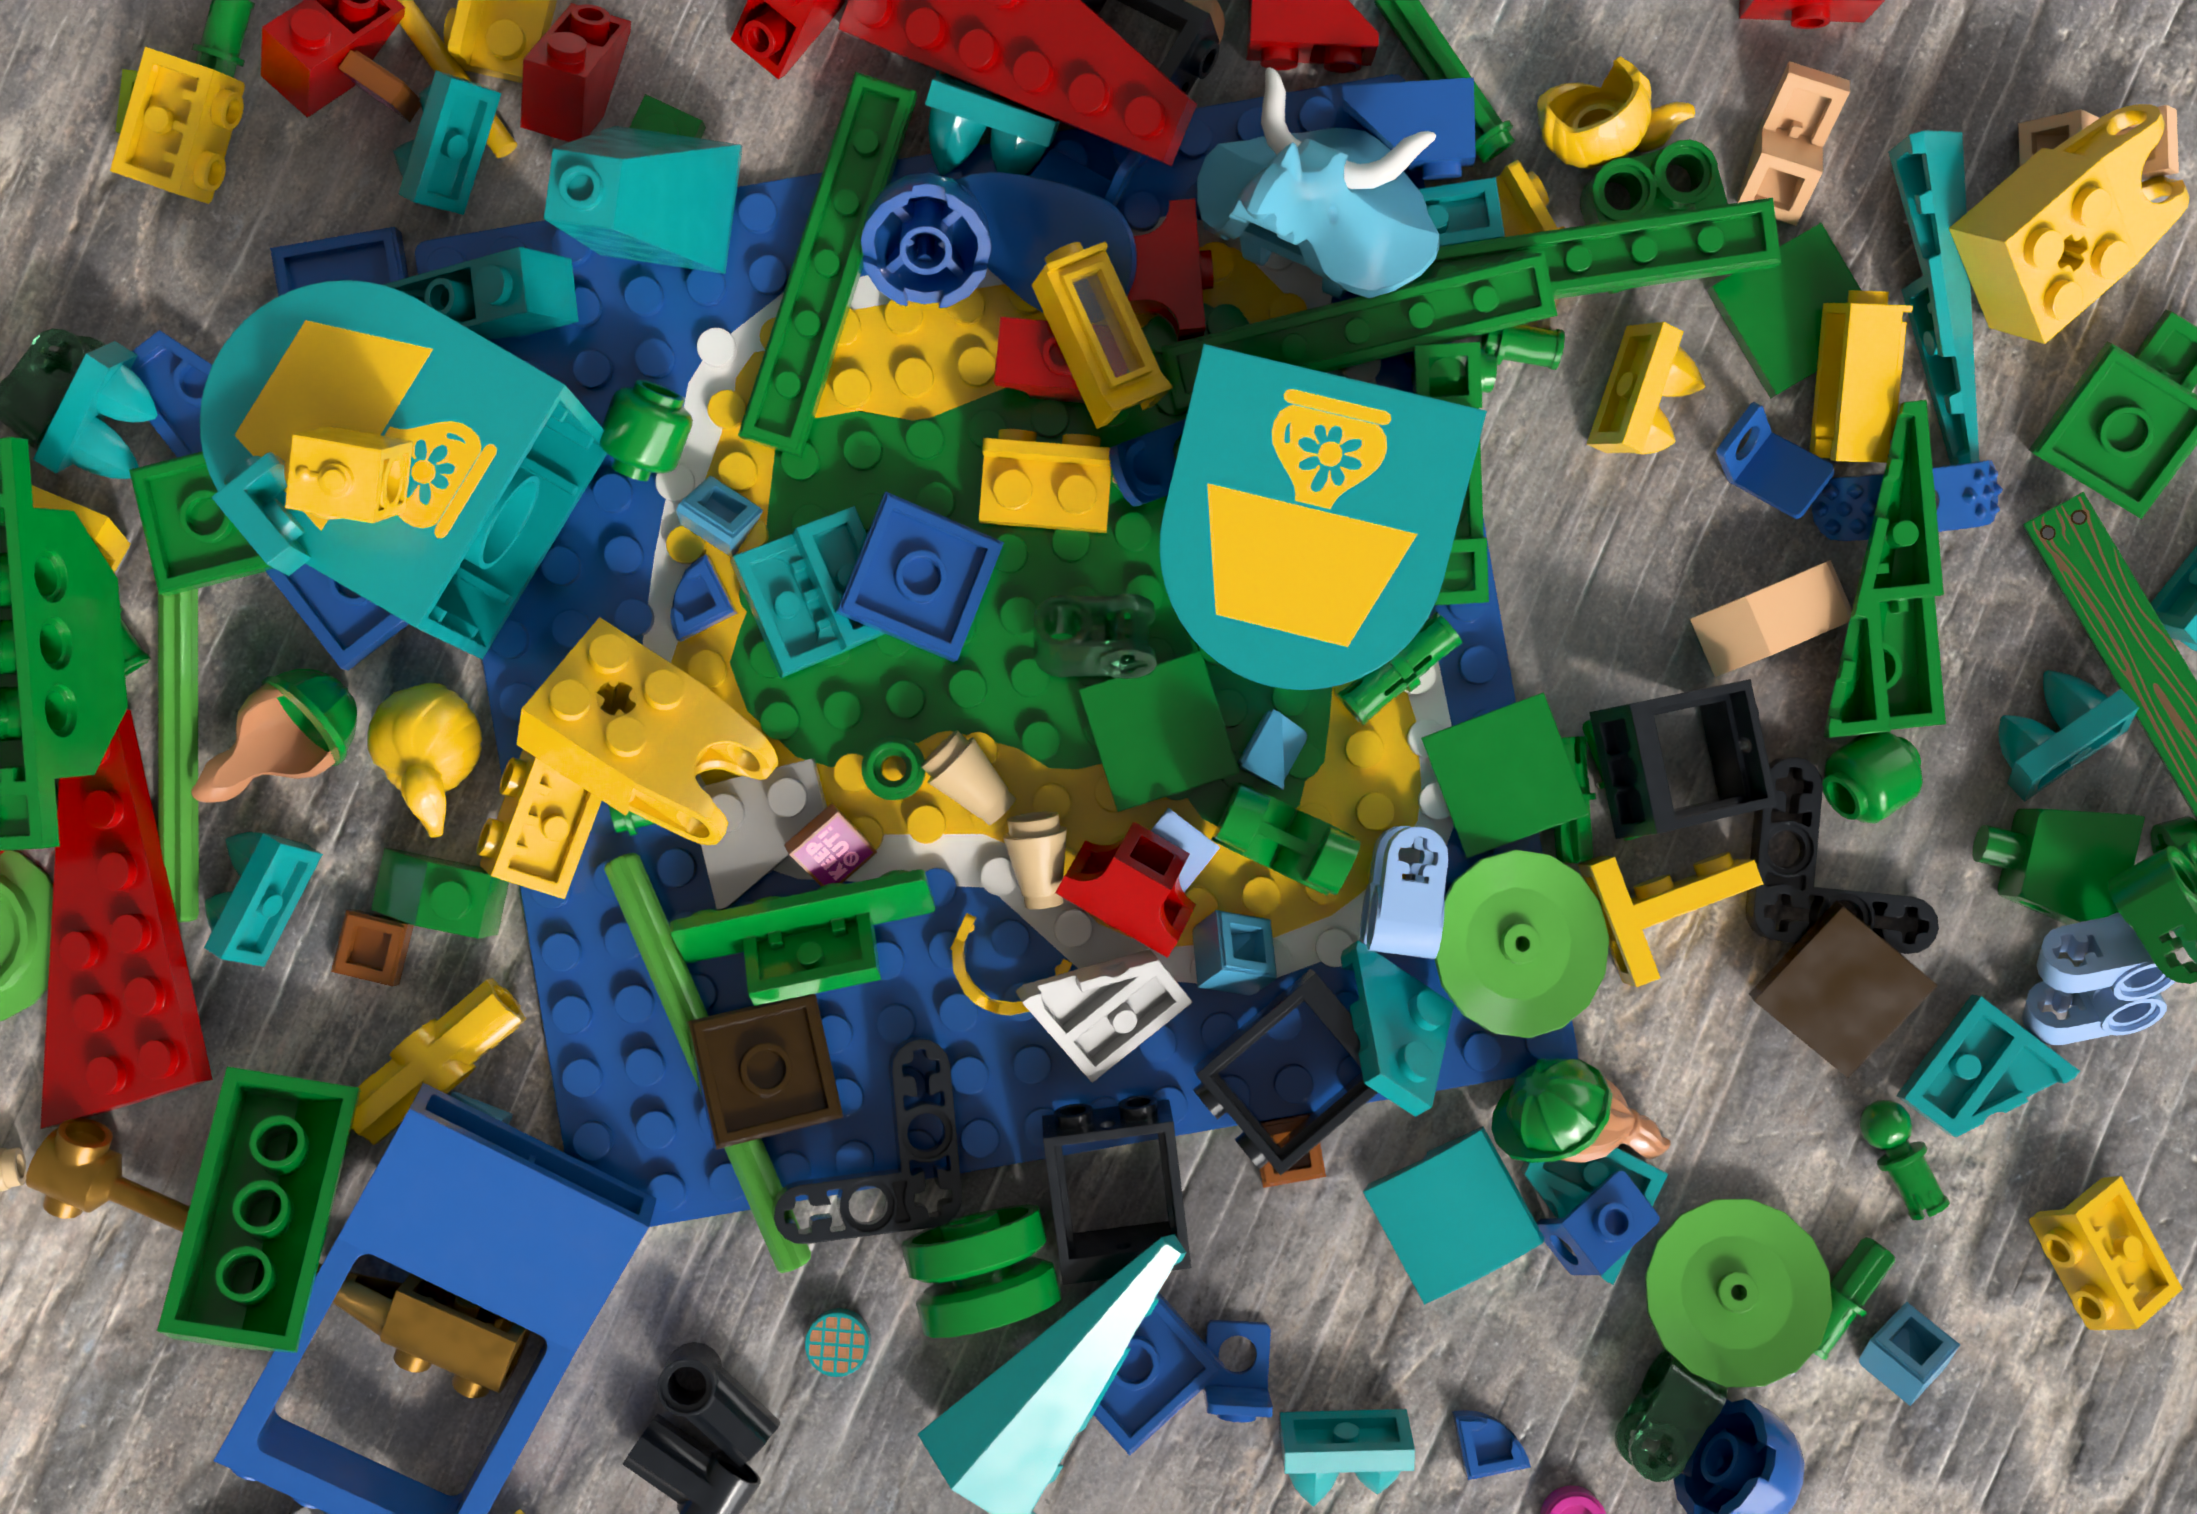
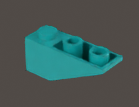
M524 247L512 248L383 284L422 301L485 339L530 335L579 322L572 259Z

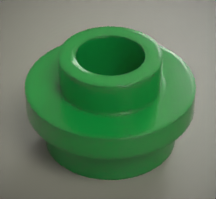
M899 736L881 738L868 748L863 757L862 776L864 782L875 795L883 799H905L913 795L921 787L925 779L926 771L921 767L925 758L919 747L906 738ZM892 756H899L906 763V773L897 781L889 780L883 773L884 762Z

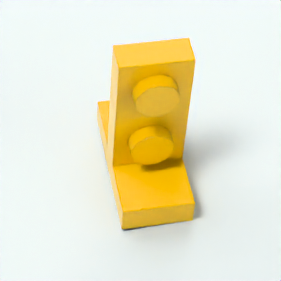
M1730 852L1720 853L1694 863L1693 867L1696 874L1673 882L1670 874H1666L1641 882L1633 887L1636 897L1633 898L1629 896L1615 857L1599 856L1578 864L1584 881L1601 903L1609 934V948L1622 983L1634 987H1639L1661 978L1643 929L1763 885L1755 860H1733Z

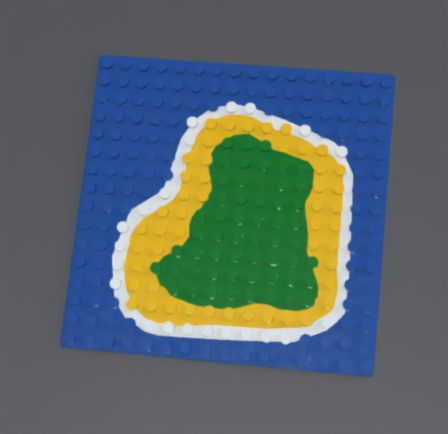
M1391 74L1286 92L1285 123L1290 133H1304L1330 128L1366 131L1344 111L1342 85L1406 81L1400 75ZM1264 96L1196 108L1172 167L1142 155L1123 198L1116 206L1128 222L1133 236L1148 234L1163 223L1168 214L1169 200L1195 198L1199 251L1211 250L1214 288L1203 290L1206 327L1204 335L1360 296L1346 291L1344 296L1338 299L1323 293L1322 276L1313 273L1309 267L1291 261L1274 252L1271 253L1264 266L1257 265L1243 258L1239 237L1235 240L1230 238L1227 241L1204 229L1197 204V178L1205 157L1218 143L1246 141L1265 136L1261 126ZM1078 128L1056 132L1054 141L1046 148L1040 161L1025 175L1031 176L1049 150L1053 149L1112 182L1119 166L1131 150ZM984 144L976 146L964 162L945 175L939 173L932 154L898 159L890 184L904 176L932 173L955 180L971 174L998 171L992 159L991 145ZM1407 168L1404 170L1405 174L1418 189L1425 188L1422 170L1409 171ZM823 172L737 187L726 274L601 256L546 220L420 242L415 249L418 275L516 247H524L571 258L579 322L530 335L487 340L565 384L601 427L615 392L620 388L634 387L636 380H644L661 385L685 398L683 407L691 414L693 419V425L679 463L675 470L670 473H651L648 481L632 479L615 471L611 467L614 458L608 454L605 456L482 661L501 775H503L509 760L512 757L519 759L523 750L516 745L522 707L597 619L601 617L707 686L757 728L775 749L778 757L777 767L815 759L827 807L833 803L872 843L877 851L871 859L842 884L879 878L881 875L893 870L912 871L922 869L926 873L934 897L935 911L874 925L881 980L815 993L843 1118L761 1138L783 1188L787 1184L801 1180L898 1168L889 1079V1060L896 1046L902 1041L913 1037L927 1038L940 1045L947 1054L951 1070L960 1173L1046 1159L1043 1143L1042 1116L1052 1115L1056 1109L1069 1104H1088L1093 1109L1118 1106L1121 1100L1128 1097L1149 1095L1155 1097L1157 1101L1169 1099L1175 1136L1237 1126L1238 1124L1227 1112L1217 1119L1193 1091L1201 1083L1193 1067L1309 969L1313 970L1351 1014L1350 1005L1359 1000L1354 971L1342 969L1341 954L1345 948L1357 940L1360 941L1361 913L1365 891L1369 883L1373 849L1376 840L1384 831L1394 826H1421L1434 830L1443 838L1448 849V868L1444 897L1452 882L1482 858L1511 850L1543 854L1540 835L1536 833L1467 858L1421 739L1426 735L1516 702L1488 541L1489 602L1434 605L1427 618L1428 620L1432 614L1438 612L1455 629L1462 640V644L1429 668L1419 678L1421 684L1412 692L1404 690L1380 709L1365 725H1362L1352 716L1337 696L1341 690H1344L1353 681L1343 685L1313 690H1292L1267 686L1251 681L1227 669L1208 655L1194 641L1180 622L1170 602L1161 571L1160 530L1167 496L1140 506H1132L1123 497L1118 485L1113 483V472L1111 471L1107 533L984 524L979 522L984 460L982 452L983 438L998 439V430L1020 429L1037 433L1036 442L1062 444V436L1065 434H1084L1101 438L1100 447L1111 448L1122 442L1186 419L1189 408L1187 406L1176 409L1172 390H1170L1154 406L1142 410L1139 403L1124 409L1108 425L1097 429L1085 403L1029 398L1028 393L1024 391L995 386L994 378L1000 316L1047 321L1045 314L1020 298L988 268L985 278L969 297L950 307L939 308V303L920 304L908 301V306L896 303L876 288L863 266L802 458L741 439L738 433ZM1148 313L1135 314L1162 374L1169 381L1161 346L1177 342L1174 329L1160 316ZM1105 319L1100 322L1092 324L1096 326L1108 327ZM1413 351L1326 373L1413 393L1411 380ZM1182 435L1174 443L1173 454L1175 460L1177 459ZM711 476L759 506L763 510L762 514L736 555L788 536L797 527L855 506L867 534L881 497L885 492L1000 540L1004 544L957 661H949L884 634L825 661L780 678L730 561L732 558L679 523L676 512L678 504L705 479ZM1483 518L1484 537L1487 538L1486 530H1485V524H1484V518ZM706 554L710 557L737 614L680 642L677 641L674 635L670 618L675 591L685 570L698 558ZM1201 651L1237 762L1267 711L1274 709L1280 712L1307 733V740L1284 780L1283 790H1278L1239 768L1240 773L1117 812L1079 689ZM958 730L967 740L974 737L1008 787V791L1016 800L1004 815L989 826L981 817L978 818L930 785L928 780L931 776L927 772L921 787L913 795L901 800L883 799L875 795L865 784L862 776V760L866 751L874 742L889 736H899L912 741L919 747L926 759L948 736ZM899 756L889 757L883 764V773L891 781L900 780L906 773V763ZM712 769L698 774L695 778L701 787L740 776L726 770ZM1238 782L1268 794L1299 811L1331 824L1361 841L1359 852L1344 884L1336 895L1329 893L1328 896L1217 844L1220 847L1219 850L1184 892L1196 906L1179 941L1169 957L1166 958L1120 930L1108 926L1101 919L1064 898L1063 904L1046 909L1025 908L1024 896L1021 894L1003 835L1009 833L1007 819L1010 817L1032 812H1057L1059 814L1060 826L1067 828L1065 876L1085 840L1098 845L1117 843L1124 838L1133 822L1151 830L1167 808H1170L1211 840ZM601 801L565 899L520 886L564 1153L657 1198L649 1227L751 1210L725 1148L714 1149L703 1097L604 871L605 865L619 856L627 853L639 855L670 926L671 921L690 917L695 912L706 909L717 910L701 844L688 840L657 824L638 828V834L630 836L628 831L617 833L611 819L609 805ZM1411 847L1400 848L1398 853L1399 861L1418 863L1420 850H1415ZM789 855L773 871L766 874L739 897V900L731 907L724 909L753 904L758 899L768 896L787 897L816 891L821 886ZM1402 874V879L1411 880L1412 874ZM1215 910L1271 919L1277 979L1256 994L1243 995L1197 987L1193 929ZM966 913L975 916V928L969 933L965 941L966 971L974 984L991 999L1008 1002L1021 1001L1015 991L1022 985L1055 976V967L1061 964L1063 959L1072 962L1070 972L1151 949L1193 1003L1092 1083L1031 1012L1011 1016L1000 1015L987 1011L973 1003L964 994L953 972L952 950L950 948ZM744 952L692 963L685 962L708 1016L754 1006L748 995ZM1377 952L1453 1003L1441 986L1434 959ZM1303 1001L1219 1072V1074L1260 1122L1315 1112L1358 1076L1362 1070L1305 1001ZM1454 1004L1436 1091L1515 1078L1541 1058L1578 1059L1573 1022L1570 1021L1562 1029L1532 1038L1494 1034L1463 1016ZM922 1049L913 1051V1061L902 1065V1073L910 1074L914 1077L917 1097L905 1095L903 1097L904 1107L918 1101L940 1103V1091L929 1095L926 1093L925 1074L928 1071L936 1070V1061L925 1058ZM1377 1093L1367 1103L1388 1099ZM930 1113L917 1115L908 1126L907 1136L911 1145L917 1149L925 1150L934 1147L942 1137L943 1126L941 1120L936 1115ZM1155 1133L1063 1145V1155L1156 1140L1158 1135ZM946 1156L933 1162L911 1160L909 1163L910 1171L921 1167L925 1172V1179L934 1178L933 1165L946 1167ZM864 1186V1187L859 1188V1189L856 1190V1191L867 1190V1189H873V1188H876V1187H874V1186ZM839 1189L827 1191V1196L838 1195ZM806 1195L795 1197L796 1202L808 1200Z

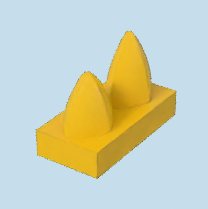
M1665 322L1626 326L1586 445L1604 453H1636L1642 455L1659 452L1676 442L1670 422L1659 407L1661 397L1686 396L1706 387L1695 362L1679 346L1684 331Z

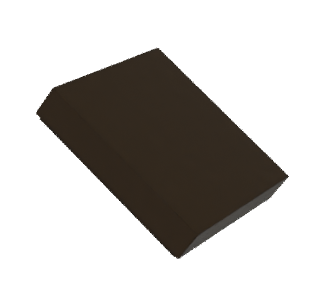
M1836 900L1750 991L1749 995L1766 1012L1844 1076L1849 1078L1938 985Z
M816 994L745 1007L686 1021L714 1149H721L843 1118Z

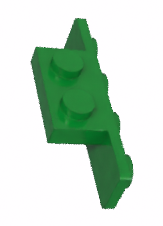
M893 870L881 875L879 878L850 884H826L816 891L787 897L768 896L758 899L753 904L724 910H701L695 912L690 917L671 921L670 930L671 936L684 961L688 963L744 952L748 995L753 1005L757 1006L881 980L874 925L932 913L935 911V903L924 870Z

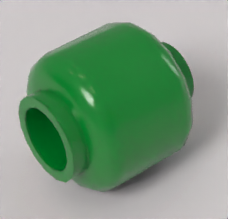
M636 380L634 387H625L617 390L611 399L603 421L602 428L604 433L599 444L608 455L614 458L611 467L624 476L640 481H648L651 473L660 474L674 471L679 463L693 425L691 414L683 407L685 398L666 387L644 380Z
M1890 732L1860 734L1826 759L1822 783L1823 793L1831 807L1842 817L1849 820L1856 819L1862 823H1879L1919 795L1923 783L1920 755L1910 741L1903 737H1897Z

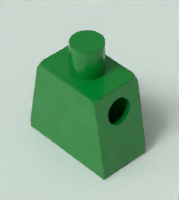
M2038 808L2017 809L2014 814L2011 831L1989 825H1982L1979 828L1974 839L1972 856L1975 862L2002 868L1997 890L1998 895L2066 925L2104 918L2119 912L2111 899L2108 890V880L2135 864L2145 817L2135 814Z

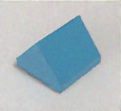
M711 476L686 496L676 509L679 523L731 558L736 555L763 511L759 506Z

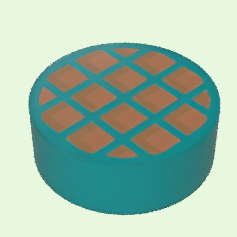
M844 1308L830 1309L819 1315L808 1330L805 1340L806 1355L812 1366L822 1374L831 1377L847 1376L858 1370L864 1363L871 1346V1334L865 1320L854 1311Z

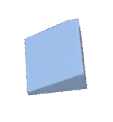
M1170 808L1166 809L1150 830L1190 853L1179 874V882L1183 892L1186 891L1220 848Z

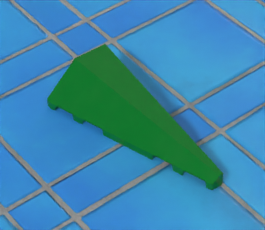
M1927 400L1900 403L1825 723L1824 737L1828 738L1946 724L1935 596L1944 595Z

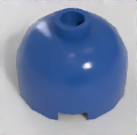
M932 173L907 175L887 185L870 205L861 234L864 270L880 292L900 305L908 306V301L920 304L939 303V308L950 307L969 297L985 278L987 272V263L991 252V238L986 213L975 195L952 178Z
M1724 1397L1716 1398L1698 1411L1681 1438L1684 1441L1693 1443L1685 1457L1684 1472L1681 1473L1675 1469L1673 1472L1677 1500L1687 1514H1788L1796 1504L1803 1486L1805 1462L1801 1446L1785 1422L1769 1409L1746 1398L1733 1402Z

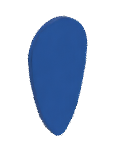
M990 172L976 173L955 179L975 195L986 213L991 238V252L987 268L1025 302L1044 314L1031 285L1046 265L1045 257L1056 249L1073 242H1081L1083 249L1106 241L1108 245L1106 252L1125 294L1128 296L1136 274V244L1128 222L1122 213L1109 201L1072 185L1028 175ZM1083 278L1073 282L1091 324L1104 320L1087 279Z

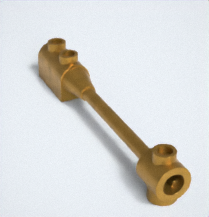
M85 1118L69 1119L62 1122L59 1128L53 1130L44 1139L31 1160L26 1174V1185L45 1194L43 1208L52 1216L75 1218L81 1215L83 1211L90 1213L110 1200L178 1231L183 1232L190 1206L123 1177L122 1155L109 1149L113 1135L110 1129L100 1122ZM321 1263L318 1264L317 1273L322 1266ZM349 1271L332 1302L379 1335L381 1342L396 1348L393 1358L400 1368L409 1372L420 1373L427 1371L433 1364L454 1373L452 1380L453 1388L459 1394L469 1398H482L490 1390L500 1393L504 1389L520 1360L531 1332L412 1273L403 1283Z

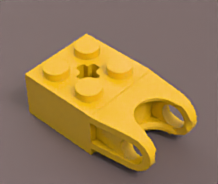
M2137 104L2113 110L2056 148H2041L1949 228L1989 328L2046 344L2138 264L2143 256L2182 216L2189 203V195L2183 180H2174L2160 176L2141 182L2145 161L2153 148L2158 144L2165 128V123L2158 107L2151 104ZM2140 124L2124 135H2115L2128 126ZM2161 196H2169L2166 200L2162 202H2151V200Z
M601 617L597 619L521 709L516 745L625 816L630 811L699 844H718L726 834L728 821L721 810L715 805L710 795L699 786L695 777L707 770L721 769L732 772L735 775L763 780L767 779L778 765L777 754L768 739L707 686Z

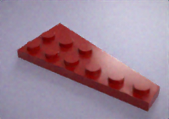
M848 0L838 27L839 30L855 38L1171 167L1197 106L1195 101L1143 54L1130 45L1111 25L1082 0Z
M128 709L95 775L59 778L57 817L60 846L55 847L40 1129L57 1127L69 1119L88 1118L213 1080L167 871L163 862L159 835L131 710Z

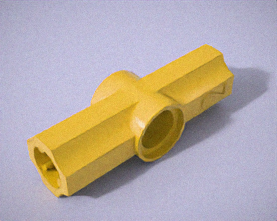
M493 978L486 979L439 1020L434 1018L422 1025L391 1051L389 1055L392 1059L370 1075L357 1087L360 1088L361 1092L352 1129L359 1136H363L375 1145L400 1126L423 1083L446 1094L449 1093L477 1068L474 1064L476 1061L499 1045V1042L518 1029V1026L526 1020L522 1013L521 1005L506 988L499 985Z

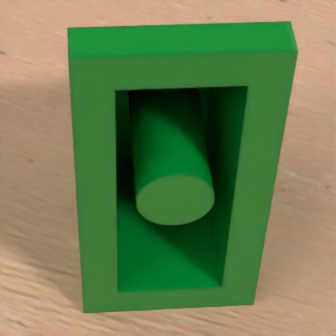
M384 848L371 910L418 927L477 939L494 936L499 933L509 882L490 876L480 866Z

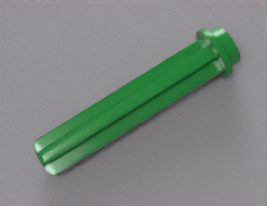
M1374 0L1376 7L1426 80L1472 78L1419 0ZM1474 81L1476 155H1478L1481 161L1487 163L1514 143L1515 139L1509 132L1513 125L1510 120L1501 121Z

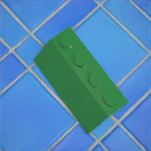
M227 1066L160 1317L158 1332L171 1339L237 1349L297 1353L361 1092L360 1088Z

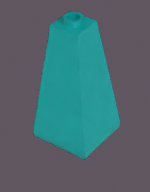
M612 126L553 148L544 219L601 256L726 274L743 146L728 142Z

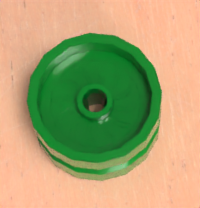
M1031 1204L1015 1205L953 1219L947 1224L918 1232L903 1241L901 1248L909 1278L924 1283H934L926 1288L916 1301L925 1336L930 1338H951L987 1331L1031 1317L1050 1308L1061 1300V1291L1053 1262L1030 1257L1046 1243L1047 1238L1039 1206Z

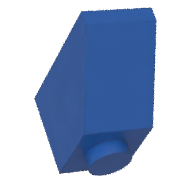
M1474 77L1342 85L1344 111L1390 150L1402 139L1418 132L1430 131L1436 134L1435 140L1417 155L1407 167L1409 171L1423 170V179L1448 180L1461 177V168L1473 167L1476 158Z

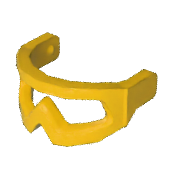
M966 913L950 948L952 950L953 972L964 994L976 1005L995 1014L1011 1016L1030 1012L1021 1001L1008 1002L991 999L974 984L966 971L964 948L969 933L975 928L974 922L976 917ZM1063 959L1061 964L1055 967V976L1069 972L1072 962Z

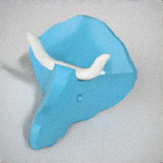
M1268 67L1265 71V93L1261 116V126L1265 136L1246 141L1218 143L1205 157L1197 178V204L1204 229L1227 241L1230 238L1235 240L1239 237L1243 258L1257 265L1264 266L1271 253L1274 252L1291 261L1309 267L1313 273L1323 277V293L1341 299L1346 291L1370 299L1393 292L1420 277L1437 257L1439 233L1428 214L1422 193L1405 174L1404 170L1417 155L1435 140L1436 134L1430 131L1418 132L1402 139L1390 150L1380 140L1366 131L1356 129L1330 128L1304 133H1290L1285 123L1286 91L1281 76L1275 69Z

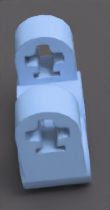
M1394 826L1384 831L1376 840L1360 923V942L1365 944L1369 951L1428 959L1436 958L1444 923V890L1448 868V849L1443 838L1434 830L1421 826ZM1411 847L1415 850H1420L1419 862L1406 863L1399 861L1398 853L1400 848ZM1402 874H1412L1411 880L1402 879Z
M2119 912L2104 918L2061 926L2051 930L2044 937L2036 964L2038 974L2043 981L2035 984L2029 990L2022 1014L2023 1025L2029 1033L2041 1042L2050 1045H2064L2109 1035L2132 1034L2152 1026L2163 1017L2167 1011V1005L2161 992L2169 988L2175 981L2167 978L2158 969L2134 929L2124 920ZM2067 952L2072 960H2083L2079 967H2074L2069 959H2058L2059 953ZM2044 1005H2052L2057 1013L2067 1012L2065 1020H2058L2053 1012H2042Z

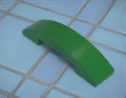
M1480 342L1414 346L1413 394L1477 409L1482 408ZM1480 441L1445 576L1435 605L1489 602L1487 538L1484 537Z

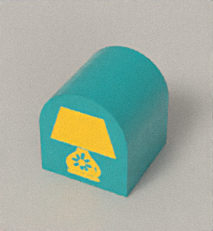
M340 280L310 284L278 296L257 309L240 324L221 348L209 372L201 400L200 438L203 456L217 491L226 486L224 479L230 470L247 458L253 456L262 457L272 452L285 461L288 449L292 444V434L330 426L413 441L405 512L376 523H368L345 518L322 519L310 514V512L288 509L305 531L296 540L311 557L305 564L415 628L482 660L607 455L599 445L604 429L565 384L422 301L391 287L366 281ZM287 487L274 497L284 506L286 504Z
M1204 344L1160 530V561L1165 588L1180 622L1189 635L1208 655L1232 672L1251 681L1282 689L1313 690L1343 685L1362 678L1392 660L1417 635L1437 601L1487 411Z

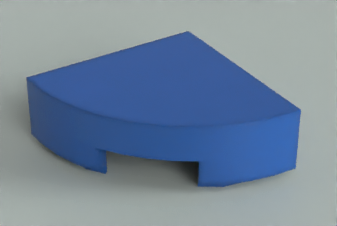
M706 554L698 558L685 570L675 591L670 618L674 635L677 641L680 642L737 614L710 557Z
M1452 1411L1464 1472L1468 1480L1531 1468L1523 1446L1514 1433L1501 1421L1477 1411Z

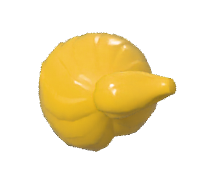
M1621 56L1613 60V66L1604 79L1601 88L1580 82L1564 83L1548 89L1539 96L1537 102L1538 124L1546 146L1565 164L1582 169H1593L1603 166L1614 159L1627 157L1634 149L1640 152H1649L1661 148L1671 138L1679 124L1695 116V108L1690 103L1676 101L1651 109L1652 91L1649 80L1632 63Z
M424 683L394 692L378 705L369 723L367 749L373 763L382 768L391 784L401 791L407 806L421 821L429 837L442 836L446 814L445 792L457 787L477 765L482 750V731L475 714L468 707V704L459 697L458 693L447 689L445 685L439 683Z

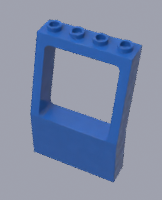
M423 1083L315 1277L297 1353L273 1352L213 1461L230 1468L233 1473L245 1480L258 1481L291 1496L298 1504L304 1507L319 1509L328 1514H488L573 1356L646 1234L651 1223L657 1198ZM371 1254L541 1335L546 1340L468 1484L458 1495H446L282 1419L275 1411V1405L354 1262L362 1255Z

